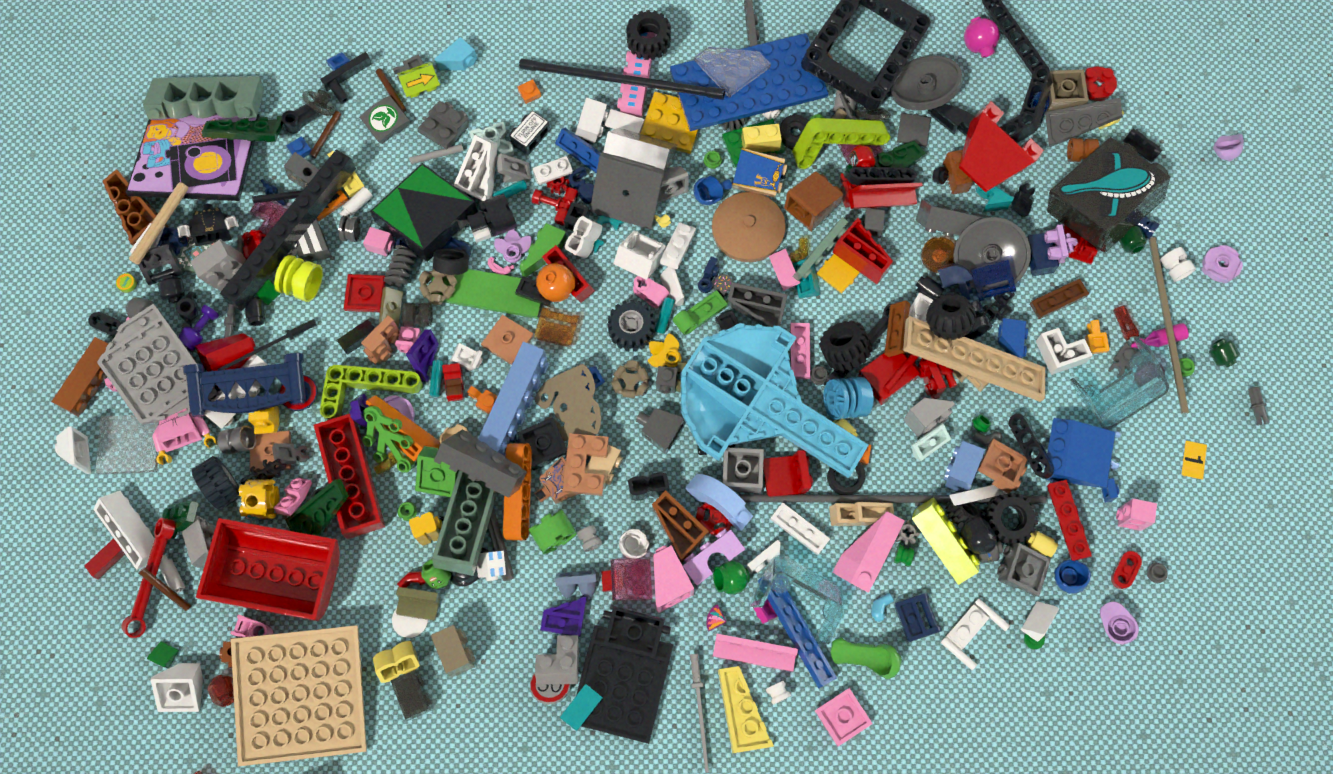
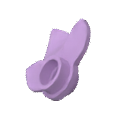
M513 229L508 231L504 239H495V249L503 254L507 262L515 263L521 259L523 253L529 250L531 237L524 236L520 238ZM511 253H516L515 256H509Z

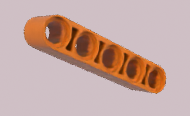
M510 443L506 447V458L518 464L527 473L519 490L509 498L504 496L503 536L505 540L525 541L529 536L532 450L528 443Z

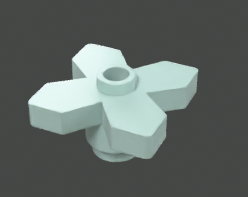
M504 122L493 124L492 127H487L484 130L478 128L469 131L471 141L474 135L483 136L498 144V155H514L511 142L503 140L507 135Z

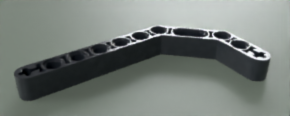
M982 0L986 13L996 23L1000 33L1031 76L1020 115L1000 127L1016 143H1019L1037 131L1053 78L1049 67L1001 0ZM1037 92H1041L1037 106L1030 108L1034 95Z

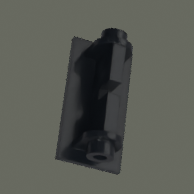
M1132 128L1123 140L1125 144L1151 163L1163 151L1160 145L1158 146L1150 139L1148 140L1138 129Z

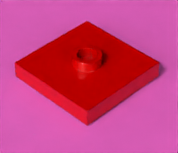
M348 274L343 309L355 312H380L383 288H385L386 284L384 282L385 275Z

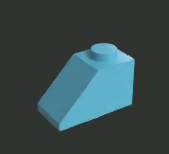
M460 37L434 60L439 70H465L474 65L477 56L475 49Z

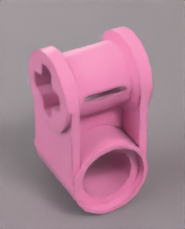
M637 276L634 279V294L653 308L658 309L669 295V291L664 286L657 284L650 278L646 280Z
M237 615L238 620L235 628L230 632L231 635L240 638L258 636L259 630L264 628L263 635L273 634L272 628L268 625L242 615Z

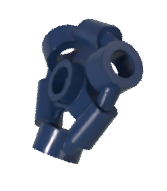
M164 227L157 247L170 243L176 256H178L181 248L187 246L188 240L186 236L179 237L177 228Z

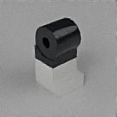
M482 211L474 215H467L476 243L492 237Z

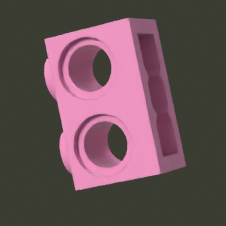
M1131 499L1117 510L1116 519L1118 520V526L1138 531L1146 529L1155 523L1157 503Z

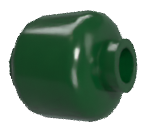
M1128 225L1121 230L1118 236L1123 250L1131 254L1142 251L1147 242L1144 233L1138 226Z
M1222 338L1211 344L1212 348L1209 350V353L1217 366L1225 365L1227 368L1237 363L1236 359L1240 353L1232 340Z

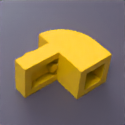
M278 406L249 413L248 421L254 426V434H269L278 431Z

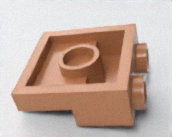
M387 316L361 342L365 348L363 352L375 365L377 363L381 364L391 357L393 350L390 344L399 338L400 330L390 316Z
M992 439L977 471L993 479L992 485L1006 493H1011L1012 490L1016 491L1021 484L1019 478L1027 470V466H1025L1027 459L1022 454Z

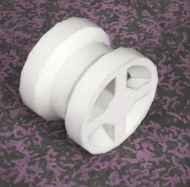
M784 681L766 689L767 694H770L772 697L771 702L773 705L791 696L790 692L785 689L786 684Z

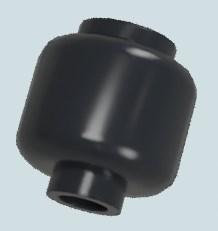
M176 275L161 277V281L158 282V289L162 300H168L169 303H177L180 298L185 296L184 284L181 278H178Z

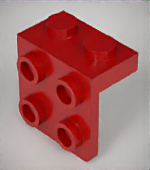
M798 450L793 456L765 458L763 460L765 485L769 497L805 494L811 489L813 479L809 475L808 467L810 461L809 457L806 456L805 450Z

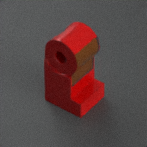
M460 363L442 365L447 401L464 400L463 372Z

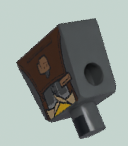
M296 152L284 165L288 179L303 188L307 186L319 171L317 167Z

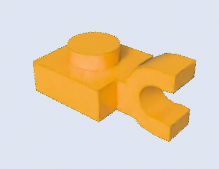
M1091 320L1087 324L1090 334L1085 336L1086 343L1092 354L1107 353L1110 351L1106 332L1100 333L1099 320Z

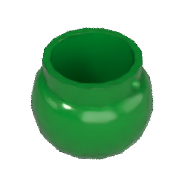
M734 560L715 567L713 571L715 588L718 592H724L729 595L741 593L750 581L748 569L740 562Z

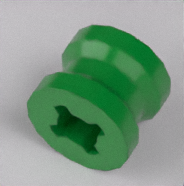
M898 544L894 563H904L905 566L910 567L915 548H905L902 544Z

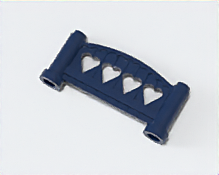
M286 354L282 364L204 372L202 364L183 366V374L187 378L189 408L192 417L204 416L205 411L220 413L256 412L276 407L288 401H292L293 405L305 404L306 394L302 368L304 354ZM277 377L286 388V391L283 394L277 392L275 395H271L269 389ZM255 380L266 390L264 396H249V391ZM235 382L246 393L242 399L237 397L232 400L229 398V393ZM215 384L225 394L223 401L216 400L210 402L208 399Z

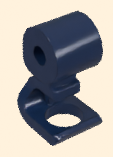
M580 167L574 170L572 174H569V184L571 188L579 189V196L584 203L591 204L594 185L586 183L585 179L577 182V180L587 175L586 168Z

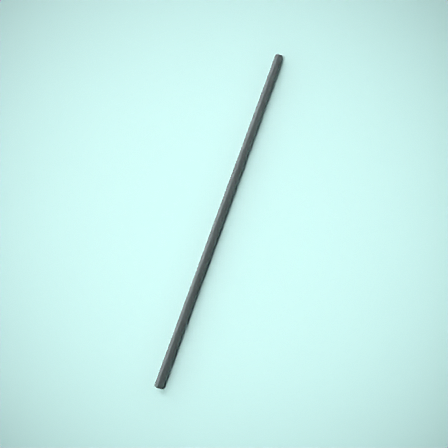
M737 494L744 502L925 503L933 497L937 503H949L951 501L950 495H786L769 497L767 494ZM1023 496V498L1031 500L1029 503H1046V496ZM994 497L977 500L975 503H988Z

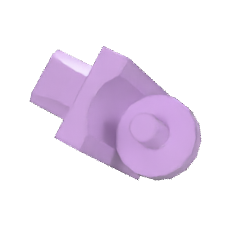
M1063 224L1057 225L1055 229L1046 231L1044 234L1046 243L1055 242V247L1048 248V259L1065 263V258L1069 256L1068 253L1073 252V247L1078 244L1077 239L1071 238L1070 233L1064 234Z

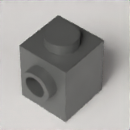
M658 366L656 391L664 394L675 393L677 368Z

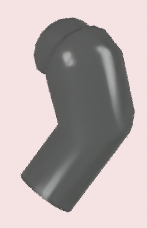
M976 431L972 439L988 447L992 439L1001 442L1002 434L995 431L985 436Z

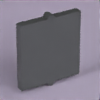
M901 113L897 142L906 144L915 140L919 146L926 147L930 118L918 116L917 114Z

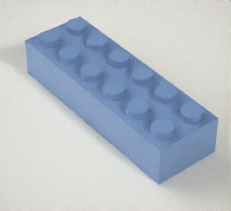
M522 342L478 437V440L485 442L490 448L503 454L505 458L506 447L511 442H515L518 435V426L523 424L526 417L524 413L527 407L530 408L533 403V393L538 391L541 385L540 378L548 370L549 363L547 362L544 349Z

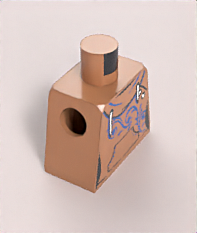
M563 457L557 460L540 476L539 480L543 487L534 493L540 503L551 497L554 503L558 504L578 495L562 491L566 465Z

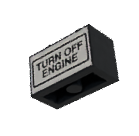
M532 110L523 117L518 127L513 128L510 132L511 144L529 156L551 131L549 121Z

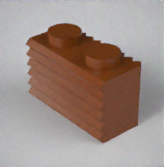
M963 150L948 152L943 162L944 167L948 171L947 181H949L948 184H950L949 187L953 195L968 192L973 183V180L959 168Z

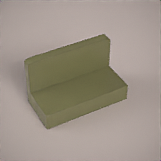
M398 587L396 593L399 598L396 609L397 615L432 621L436 620L441 598L438 593Z

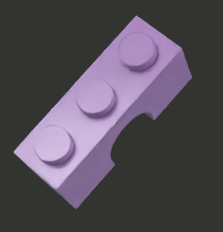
M726 529L722 530L716 535L717 540L713 543L708 541L700 547L702 550L696 556L692 553L684 559L686 563L683 565V568L696 585H699L713 574L708 565V558L711 554L716 552L722 553L730 561L745 550V547L731 529L729 531Z

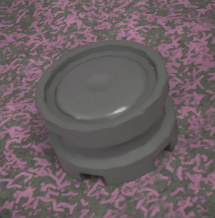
M344 215L341 217L339 223L340 241L350 240V242L357 243L361 228H359L361 223L359 217L350 218Z

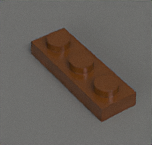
M1079 278L1031 301L1030 306L1038 319H1041L1086 298L1089 292Z

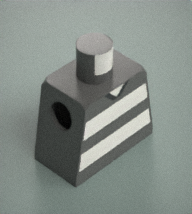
M314 220L288 255H298L304 262H313L332 257L317 220Z

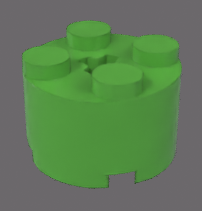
M563 510L556 512L553 516L551 514L541 518V524H536L529 529L531 536L544 555L557 550L556 547L561 544L565 545L577 535Z

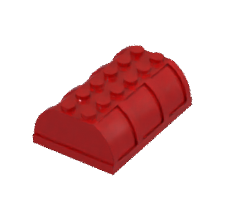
M218 518L195 598L319 621L329 606L339 567L340 552L338 540Z

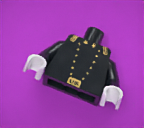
M204 204L202 210L193 213V218L190 219L187 225L178 226L177 230L179 237H190L192 235L195 246L213 244L219 239L222 241L232 240L229 229L239 225L235 216L230 217L227 213H222L219 207L213 208L212 204Z

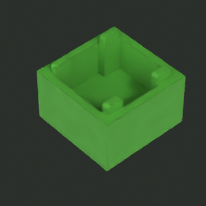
M424 446L417 458L415 491L451 497L459 470L454 472L449 469L450 465L441 462V464L434 462L439 448Z

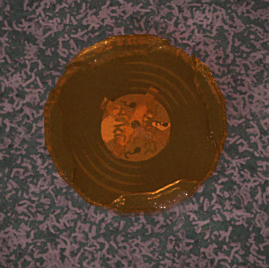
M944 237L928 240L921 251L923 265L928 270L939 273L938 267L954 264L953 251L955 244Z

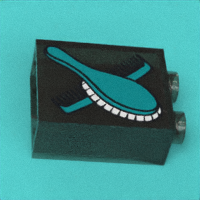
M1110 137L1050 190L1047 213L1103 253H1106L1133 226H1136L1165 199L1171 176H1169L1167 170L1161 164H1151L1140 157L1132 145L1128 143L1121 144Z

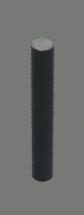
M303 190L252 196V201L254 204L296 199Z

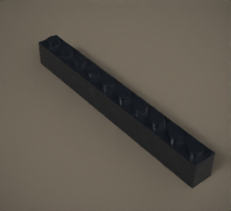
M337 149L333 152L222 289L220 294L229 304L240 311L244 310L280 265L284 257L288 255L306 230L356 170L350 157Z

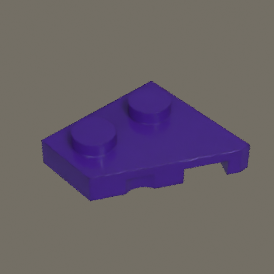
M425 329L406 353L407 358L422 382L429 381L430 377L427 375L428 368L433 365L435 353L439 345L431 329Z
M366 393L358 395L350 402L351 409L349 412L353 421L367 429V422L363 412L369 405H366L368 399Z
M587 597L543 610L540 631L563 635H578V637H581Z

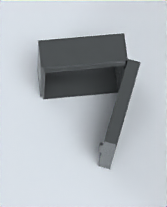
M621 128L609 131L604 150L599 157L590 212L651 229L655 219L664 172L673 164L678 144ZM623 190H627L629 195H624Z

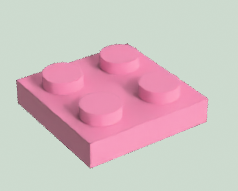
M850 688L815 710V713L837 747L873 724Z

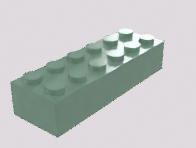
M459 470L432 561L434 568L474 576L498 492L486 487L483 481L469 479L468 474Z

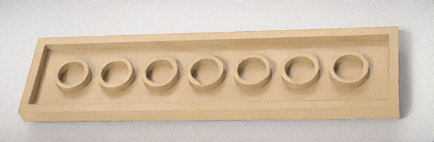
M911 316L906 319L903 351L1039 402L1045 399V367L966 337L957 338L956 340L939 338L930 330L927 322Z

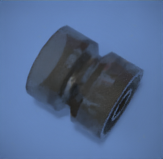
M415 302L403 303L402 323L404 327H415L417 324L420 327L432 326L433 309L431 302H420L419 305H416Z

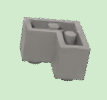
M578 635L557 636V654L536 655L535 677L537 685L578 684Z

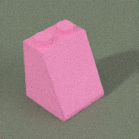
M666 545L658 548L655 551L656 554L653 555L656 610L658 613L694 595V587L673 547H666Z

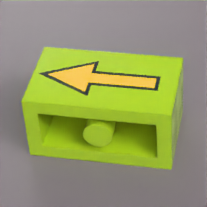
M431 61L397 73L406 97H417L420 95V92L425 90L427 92L437 89L436 86L440 85Z

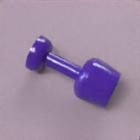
M207 305L202 306L201 312L203 316L193 328L184 327L178 335L181 342L190 352L195 350L196 345L202 343L203 337L200 331L210 319L216 320L220 316Z

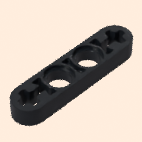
M853 167L849 171L847 180L857 186L914 183L917 173L911 168Z
M1016 413L1012 415L1009 419V427L1033 472L1042 479L1050 478L1054 473V466L1030 422L1022 414ZM1018 420H1021V421H1020V425H1021V427L1024 428V429L1021 430V428H1019V427L1017 426V425H1018V422H1017ZM1026 434H1031V439L1024 443L1023 437ZM1039 449V455L1036 458H1032V451ZM1040 462H1041L1044 466H1046L1044 473L1041 472L1043 469H1042L1041 465L1038 464V463H1040Z

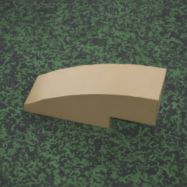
M835 503L829 507L831 526L873 525L886 512L894 515L893 503Z

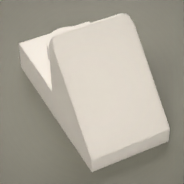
M779 540L775 541L747 564L746 568L750 574L755 571L757 573L762 571L767 566L766 562L774 572L778 573Z

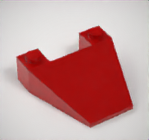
M992 101L978 111L971 120L959 168L985 192L1023 172L1035 163L1044 151L1031 138L1019 146L996 124L1004 112Z

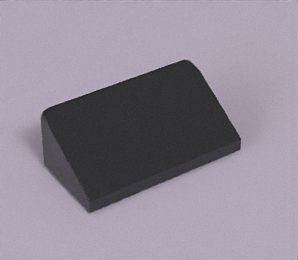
M367 319L336 341L348 355L362 345L361 342L375 327Z

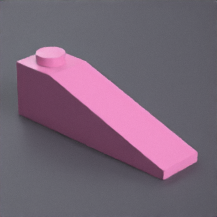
M889 512L883 514L840 556L832 573L869 593L905 520Z

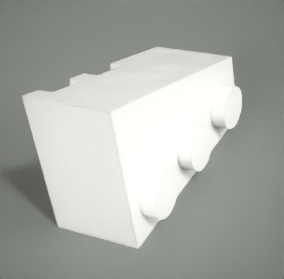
M474 135L454 186L482 201L492 198L498 144L483 136Z

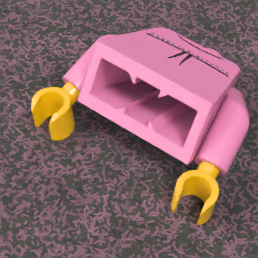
M185 408L166 417L165 420L159 421V425L153 433L156 452L159 451V455L156 458L159 464L164 465V457H166L167 463H171L172 457L166 454L167 452L202 440V436L205 437L204 444L209 449H211L208 445L209 440H214V443L218 445V441L213 436H210V430L202 417H192V413L178 417V413L187 410Z

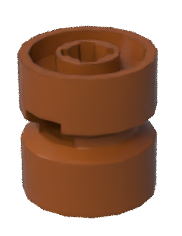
M1070 138L1067 146V159L1069 162H1080L1081 160L1084 162L1097 161L1099 155L1098 139L1087 138L1083 141L1082 138Z

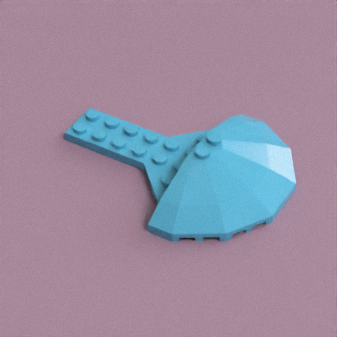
M738 323L732 328L719 331V333L710 337L707 336L702 340L681 372V414L702 451L719 461L728 445L783 436L845 477L849 478L852 475L868 444L802 403L801 397L798 395L797 383L794 372L790 367L788 350L797 338L780 326L765 327L759 324L750 326Z

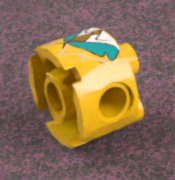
M248 480L244 485H240L239 495L242 503L239 509L240 516L247 519H273L276 517L277 514L274 513L273 507L280 502L278 486L273 485L276 483L275 480Z

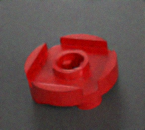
M1104 67L1086 69L1084 74L1088 98L1093 101L1107 100L1117 87V80L1113 75V70ZM1099 81L1101 83V86L1098 87V85L1094 84V82Z

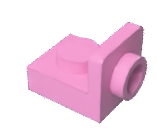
M401 326L399 339L395 341V345L400 352H408L419 338L420 328Z

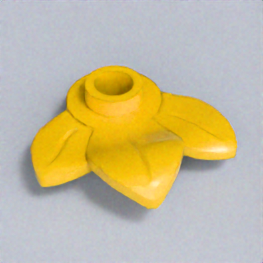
M667 334L664 343L658 341L649 342V349L653 356L648 359V363L653 367L667 366L674 368L678 366V362H681V354L678 352L679 342L673 335ZM669 357H674L675 361H669L668 359Z

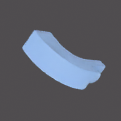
M696 474L685 487L696 501L708 503L718 509L739 531H742L753 517L744 506L746 503L740 496L725 484L710 476Z

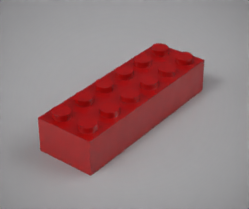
M349 413L314 424L328 483L330 484L335 479H341L349 495L336 513L342 535L346 539H350L385 528L358 423L352 420Z

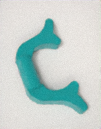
M600 216L595 221L600 225L609 223L615 231L618 230L619 225L624 223L623 221L606 216ZM597 239L594 242V253H597L599 247L604 245L603 241Z

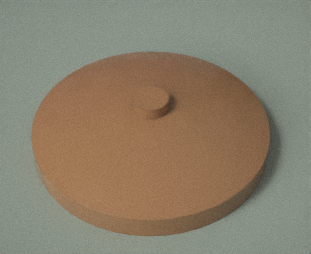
M753 192L738 193L725 199L716 209L712 220V235L718 248L728 257L741 262H757L768 258L780 247L785 234V219L781 209L770 198Z

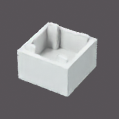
M633 231L619 245L613 264L647 280L660 266L661 257L667 246L640 234L638 231Z

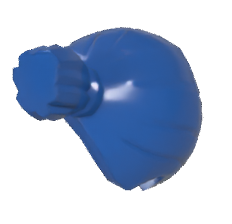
M714 176L702 177L695 183L693 193L700 204L713 205L723 198V190L732 188V183L730 179L720 183Z

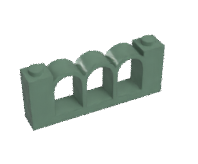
M260 76L153 78L143 107L148 119H166L167 116L180 119L190 114L196 118H208L216 113L223 118L238 116V118H256L264 88ZM199 96H210L204 101L197 102ZM224 96H235L231 100L222 101ZM174 97H184L182 100L173 102Z

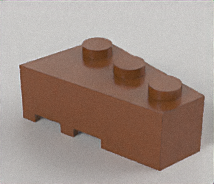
M666 490L652 504V509L682 564L684 559L709 536V531Z

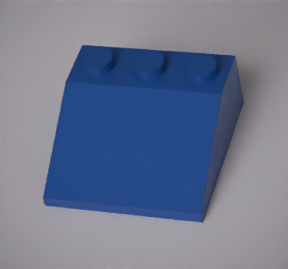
M1053 418L1047 455L1054 466V473L1046 480L1056 479L1057 482L1067 480V483L1107 489L1116 432L1075 420Z

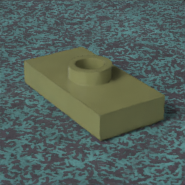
M389 287L383 288L379 324L387 316H390L397 327H399L402 291Z

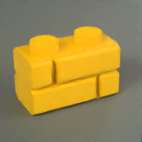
M428 512L421 515L420 518L417 516L409 519L413 536L422 546L431 543L432 540H438L443 524L438 516L434 517L432 513Z

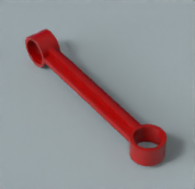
M162 517L156 523L154 530L155 540L146 565V569L155 576L157 575L167 541L172 537L175 530V521ZM142 578L131 616L126 617L121 625L122 631L131 638L140 637L146 630V623L143 617L153 585L145 578ZM134 620L140 621L139 629L134 633H129L127 630L128 625Z

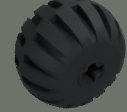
M951 293L935 298L928 307L926 321L930 330L939 338L942 337L946 340H956L967 335L972 330L976 319L975 310L971 302L962 295H951Z

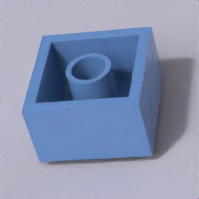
M962 441L960 447L956 445L951 463H949L943 479L947 481L945 487L959 493L969 491L985 449Z

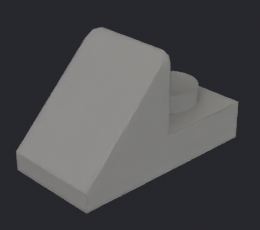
M505 154L496 156L498 173L502 174L504 183L531 179L529 162Z

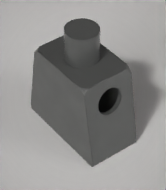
M655 408L650 416L641 411L636 418V422L644 426L642 436L664 454H667L684 425V418Z

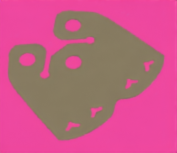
M586 365L576 366L543 383L535 396V403L543 409L548 408L555 396L554 393L558 391L559 394L553 403L554 414L565 425L561 426L555 419L554 421L563 441L569 440V433L583 435L598 434L601 426V412L599 404L593 399L595 382ZM582 370L584 371V374H586V377L581 376ZM544 393L548 395V400L545 402L541 400V396ZM563 403L567 405V410L564 412L560 410V405Z

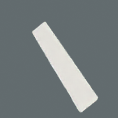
M991 485L952 494L950 498L956 506L1007 493Z

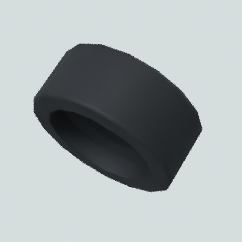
M442 248L434 252L433 269L447 275H460L468 271L469 255L466 252L453 248Z
M858 462L855 468L858 479L850 487L839 485L835 479L836 470L830 467L827 473V481L830 488L840 495L855 494L861 489L865 481L863 465Z

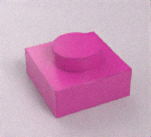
M768 599L752 606L762 624L778 617Z

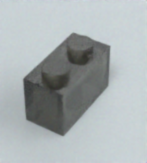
M413 670L391 680L405 720L409 721L432 711L430 705L433 702L429 693L425 694L423 688L425 681L422 674H418V672Z

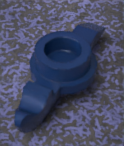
M264 179L260 180L263 183V187H266V195L278 193L275 185ZM285 200L277 201L281 205H286Z

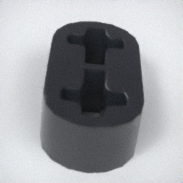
M101 312L92 313L88 319L91 327L113 338L118 331L110 329V325L119 328L122 324L119 320ZM101 319L104 324L96 323L95 321Z

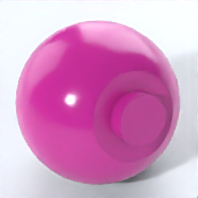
M976 17L972 19L964 32L966 47L973 53H980L982 58L993 55L995 53L994 48L1000 39L998 26L987 18L981 19V17Z

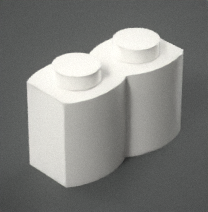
M581 216L574 226V232L566 241L565 249L574 255L587 258L593 250L594 242L602 232V225Z

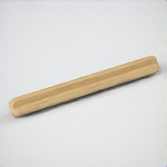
M181 182L176 185L130 255L129 260L131 262L140 264L187 192V185Z

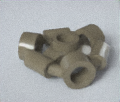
M433 269L428 272L423 271L419 277L421 285L419 289L423 297L427 298L433 305H441L456 290L457 280L454 275L442 274ZM432 276H434L433 281L429 285H427L430 282ZM444 276L447 277V279H448V281H449V283H450V286H446V285L444 284V282H443V277H444ZM434 292H436V293H442L443 296H442V295H439V294H431V293H434Z
M628 360L625 365H620L614 372V378L611 381L614 392L622 394L623 397L627 398L644 396L650 388L648 383L650 378L646 369L642 368L639 362L634 360ZM626 369L629 370V371H638V372H637L636 374H630V373H627V372H626ZM618 379H622L626 385L625 389L622 390ZM642 381L643 383L639 386L637 391H635L634 387L636 386V384Z

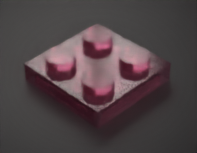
M650 559L610 560L613 600H652Z

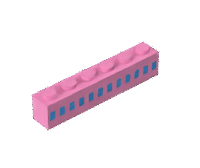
M653 32L641 34L644 38H653L657 35ZM631 50L627 51L626 62H628V66H624L623 75L649 78L651 58L644 60L641 57L639 59L636 54L633 55L631 53ZM621 84L620 93H622V98H618L617 105L620 112L642 118L647 87Z

